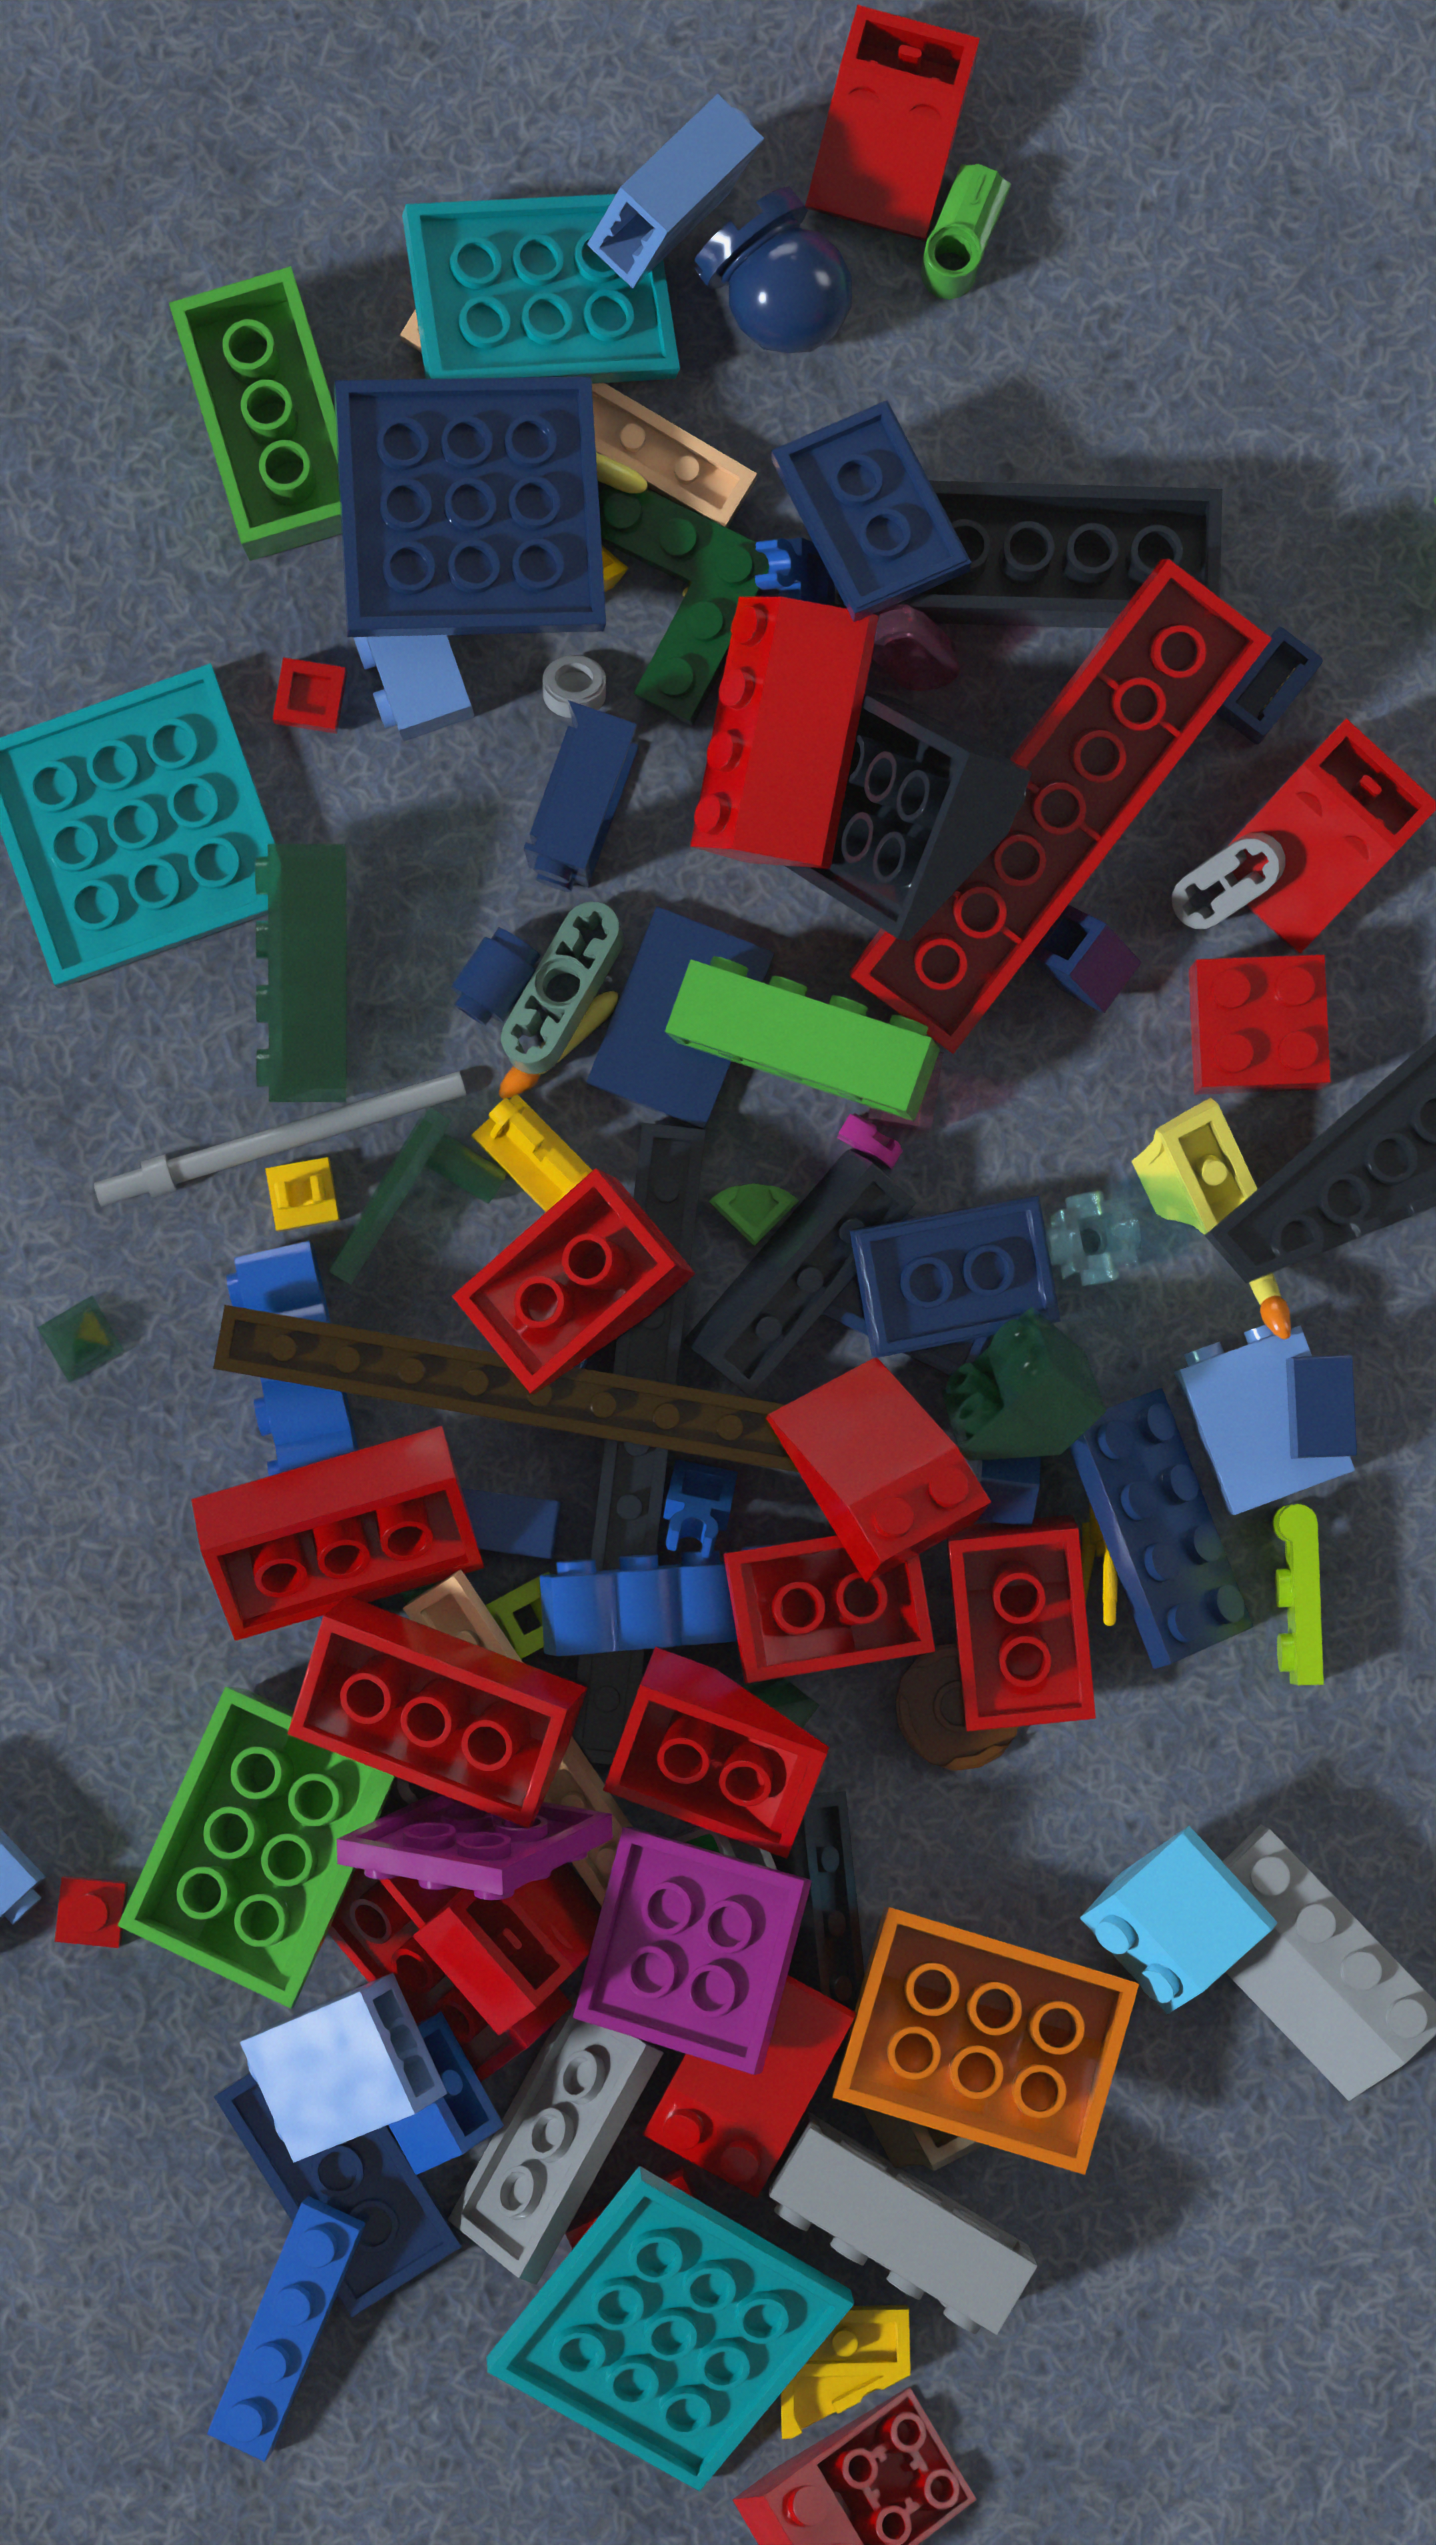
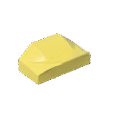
M1211 1097L1158 1127L1153 1141L1132 1160V1164L1156 1214L1167 1220H1175L1192 1225L1204 1235L1257 1190L1256 1184L1219 1104Z

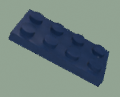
M1163 1388L1062 1425L1061 1428L1153 1669L1175 1663L1253 1628L1254 1626L1243 1596L1236 1582Z
M250 2072L214 2096L292 2223L301 2202L308 2196L367 2223L337 2294L351 2317H354L462 2247V2240L448 2221L447 2216L421 2175H415L389 2125L293 2163L285 2143L276 2132L274 2118L259 2084L254 2080Z

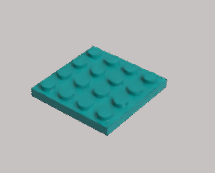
M211 663L0 737V832L54 986L58 989L297 904Z
M639 2166L486 2357L487 2372L700 2492L853 2307V2296L851 2289Z

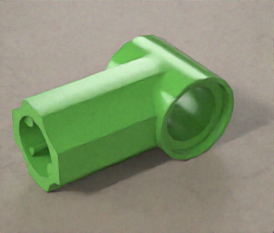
M961 164L937 224L926 241L920 272L922 282L927 290L938 298L948 300L959 298L969 292L975 283L978 267L1011 188V183L1003 179L998 171L980 164ZM943 253H955L963 258L966 266L959 270H947L941 267L935 258Z

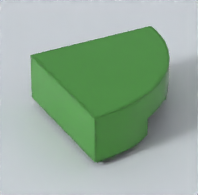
M758 1183L729 1187L714 1196L709 1203L754 1247L799 1202L792 1194L779 1187L766 1186V1184L760 1185Z

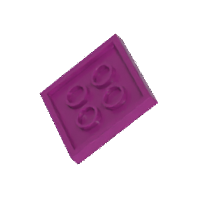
M435 1792L337 1838V1864L364 1869L365 1876L373 1879H391L402 1876L419 1880V1886L426 1889L440 1890L455 1886L474 1890V1896L479 1899L501 1900L513 1896L515 1889L530 1881L548 1878L551 1875V1870L567 1862L586 1858L588 1851L613 1839L612 1814L543 1802L532 1826L526 1828Z
M623 1827L573 2018L753 2075L762 2073L812 1880L634 1827Z

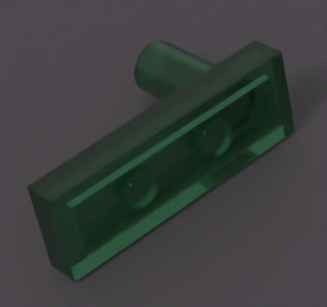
M431 1107L425 1108L326 1270L350 1285L353 1283L424 1165L487 1204L490 1203L507 1176V1172L444 1133L452 1120Z

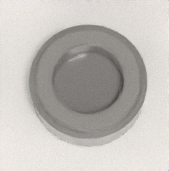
M570 655L556 659L546 668L543 674V698L546 705L557 715L571 718L568 700L599 710L606 699V675L603 668L596 661L580 655Z

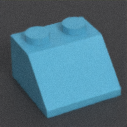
M1190 1826L1122 1871L1080 1917L1097 1937L1099 1943L1115 1956L1141 1985L1143 1991L1151 1999L1155 2000L1166 2014L1171 2013L1205 1991L1272 1931L1278 1923Z

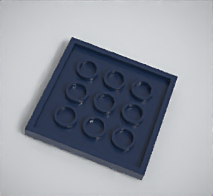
M591 377L335 380L334 399L347 637L604 631L606 611Z

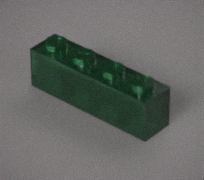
M268 843V856H256L255 859L256 895H268V921H256V959H268V985H256V1022L268 1023L269 1049H257L256 1053L257 1087H269V1102H346L347 843Z

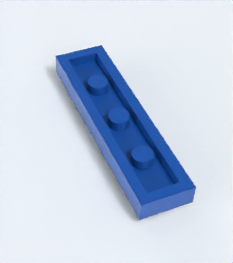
M310 2196L301 2202L207 2435L263 2462L269 2458L274 2450L367 2223Z

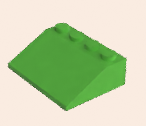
M225 1686L118 1926L291 2009L294 2008L356 1870L354 1867L337 1864V1838L379 1819L397 1777L288 1735L294 1711L247 1689Z

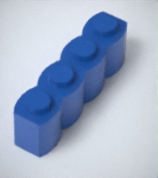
M306 1241L234 1257L236 1272L226 1274L232 1306L331 1324L317 1255L312 1242ZM260 1377L264 1397L254 1399L256 1419L261 1436L272 1434L277 1454L276 1460L267 1461L269 1476L359 1450L347 1393Z
M775 1545L743 1547L742 1551ZM701 1550L681 1552L682 1564L658 1566V1555L619 1557L620 1569L596 1571V1560L593 1559L557 1562V1574L540 1576L544 1654L554 1656L583 1655L738 1641L725 1561H720V1550H714L709 1558L702 1557Z

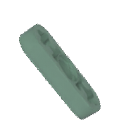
M585 902L576 906L568 913L504 1024L501 1032L502 1047L512 1065L521 1072L528 1074L543 1073L551 1069L558 1062L621 952L624 944L623 929L615 912L609 906L600 902ZM599 923H602L601 925L607 937L604 940L593 938L583 953L588 965L591 966L587 969L578 961L586 944L580 931L583 927L588 930H594ZM563 973L578 977L580 979V987L572 999L565 1002H555L546 996L547 985L553 977ZM539 1006L548 1015L540 1030V1034L546 1044L542 1049L532 1046L524 1054L519 1038L522 1035L533 1037L543 1022L538 1011L535 1010ZM552 1018L558 1019L560 1022L556 1023Z

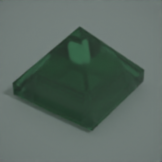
M93 1295L37 1327L69 1383L125 1351Z

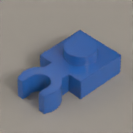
M801 537L756 542V551L764 553L769 561V573L755 575V583L759 588L763 590L778 588L779 597L833 606L834 582L812 541Z
M678 1459L675 1460L663 1519L670 1520L666 1538L668 1550L676 1551L681 1538L693 1537L702 1543V1557L709 1558L713 1554L718 1530L726 1531L738 1472Z

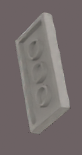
M572 1992L568 1999L573 2006L553 2026L502 2119L504 2126L495 2132L448 2218L449 2222L515 2276L536 2285L664 2053L648 2041L574 2019L573 2015L579 1996Z

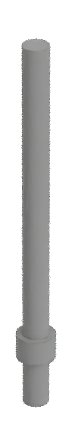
M460 1071L173 1159L168 1160L166 1154L141 1161L140 1169L94 1182L95 1192L101 1207L145 1193H150L151 1197L154 1198L177 1191L176 1184L437 1105L466 1096L467 1094Z

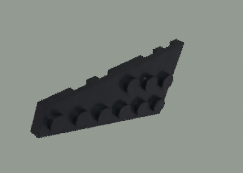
M1436 1034L1204 1235L1246 1284L1436 1207Z

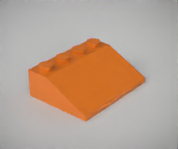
M884 1907L855 2009L856 2016L851 2024L833 2098L1085 2175L1139 1983L891 1907Z

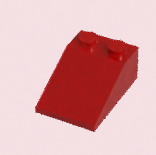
M595 1168L453 1294L452 1297L529 1393L534 1395L649 1316L696 1273L616 1177Z
M873 1358L773 1411L766 1417L866 1583L973 1525L991 1503V1500L956 1444L878 1358Z
M1073 1515L1033 1518L1032 1527L997 1522L973 1524L947 1538L951 1594L967 1731L1096 1719L1079 1529Z
M838 1536L723 1554L745 1683L935 1652L919 1554L868 1583L864 1581Z
M655 1647L638 1689L603 1791L787 1859L829 1747L717 1669Z
M787 1975L762 2073L753 2075L685 2053L642 2135L757 2198L852 2024L856 2012Z

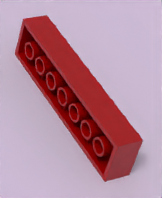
M1162 559L1009 759L1031 771L1032 775L1026 787L1024 803L1016 813L1008 835L909 941L898 939L881 928L850 968V976L903 1017L927 1026V1035L954 1054L1272 638L1170 559Z

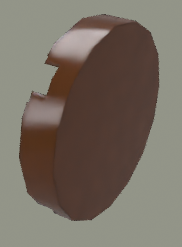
M957 1643L937 1645L935 1652L924 1653L916 1657L901 1677L895 1698L898 1727L910 1748L930 1764L954 1771L980 1768L1000 1757L1016 1736L1018 1727L967 1731Z

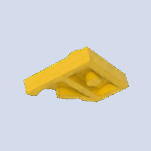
M908 2305L853 2306L782 2391V2439H792L801 2434L802 2429L834 2412L839 2414L861 2402L862 2398L877 2389L884 2390L911 2375Z

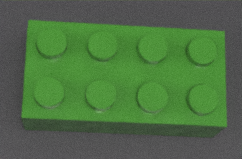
M291 266L169 302L238 535L249 561L342 534L335 407Z

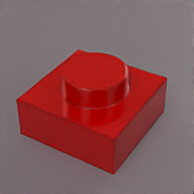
M283 657L273 713L274 723L337 734L348 674L346 667Z
M73 1876L61 1877L54 1942L120 1948L122 1946L123 1928L119 1927L118 1924L126 1908L128 1882Z

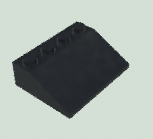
M865 689L831 868L785 867L894 937L909 941L1008 835L1015 815L1024 803L1026 787L1032 772L900 699Z

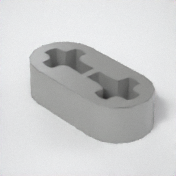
M1249 833L1200 864L1175 886L1172 894V907L1176 916L1185 925L1194 929H1207L1218 924L1257 898L1282 876L1285 868V853L1281 844L1265 833ZM1246 848L1251 855L1263 852L1267 856L1268 862L1262 868L1265 878H1262L1259 873L1254 871L1239 881L1236 879L1232 871L1237 869L1246 860V854L1243 849ZM1217 881H1220L1225 890L1211 902L1214 912H1211L1206 906L1195 909L1191 905L1189 900L1196 893L1192 884L1195 883L1200 890H1205Z

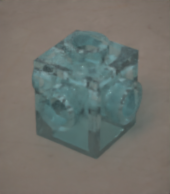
M1096 1191L1065 1198L1067 1208H1063L1052 1215L1053 1227L1045 1228L1051 1265H1060L1063 1279L1081 1276L1083 1287L1120 1280L1118 1268H1124L1137 1261L1136 1250L1141 1249L1139 1224L1135 1213H1128L1125 1197L1105 1201L1103 1191ZM1081 1231H1092L1098 1237L1099 1246L1094 1253L1084 1252L1080 1235Z

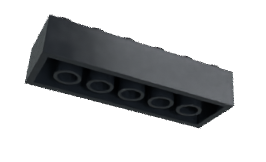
M929 480L971 561L970 572L874 614L880 616L879 622L1110 628L1162 559H1170L1220 598L1223 489ZM834 584L833 606L846 608Z

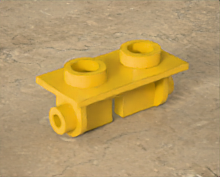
M518 1094L510 1100L507 1097L503 1099L489 1113L488 1116L490 1118L471 1135L545 1212L593 1171Z

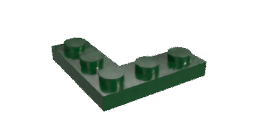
M604 484L598 495L601 541L690 585L634 695L638 700L693 726L726 664L731 639V626L736 614L738 598L761 597L764 590L756 585L755 575L769 573L768 558L764 553L756 551V542L648 489L642 493H627Z

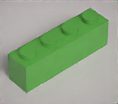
M713 956L710 965L690 960L665 1030L675 1042L915 1122L940 1052V1048L934 1040L926 1036L927 1026L898 1015H892L889 1024L866 1017L868 1007L836 995L831 996L829 1004L806 997L807 987L783 977L772 976L769 985L747 978L749 970L747 967L725 958Z

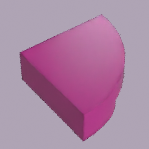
M850 1113L837 1138L892 1170L903 1152L899 1142L879 1133L876 1130L877 1126L858 1114L854 1113L852 1115Z

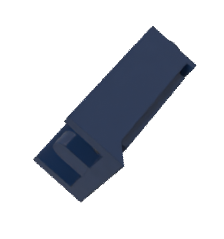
M568 700L573 727L568 726L530 831L529 835L532 844L526 842L524 845L528 866L538 873L536 880L564 892H572L574 884L589 888L639 745L631 743L637 727L636 723Z

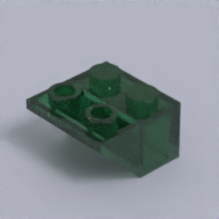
M1032 1306L1018 1320L1012 1319L1006 1322L996 1332L991 1346L973 1363H965L952 1374L947 1382L946 1389L942 1392L957 1446L963 1457L968 1461L1061 1455L1107 1411L1086 1352Z

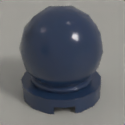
M789 186L779 188L757 200L756 203L763 212L749 221L740 230L732 221L724 225L696 256L695 262L698 264V267L695 270L710 290L722 288L725 285L729 286V308L739 328L763 350L783 353L812 352L828 342L842 327L852 307V276L842 254L831 242L819 232L800 228V224L803 222L808 210Z

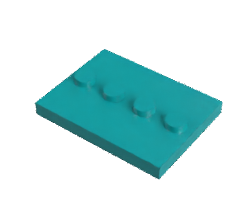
M616 194L405 204L402 214L426 379L591 377L592 384L675 379L680 370L664 262L662 260L641 282L632 288L587 245Z

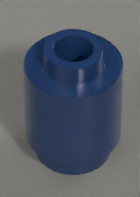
M498 927L491 939L488 937L483 938L451 985L452 990L460 995L454 1005L467 1016L484 1026L487 1025L491 1017L503 1023L535 972L533 967L541 955L517 936Z

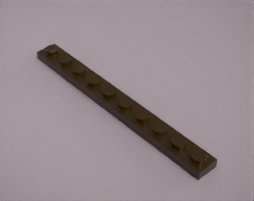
M224 1305L213 1369L799 1473L766 1419L768 1414L785 1406V1404L577 1367L572 1368L533 1395L529 1393L498 1353Z

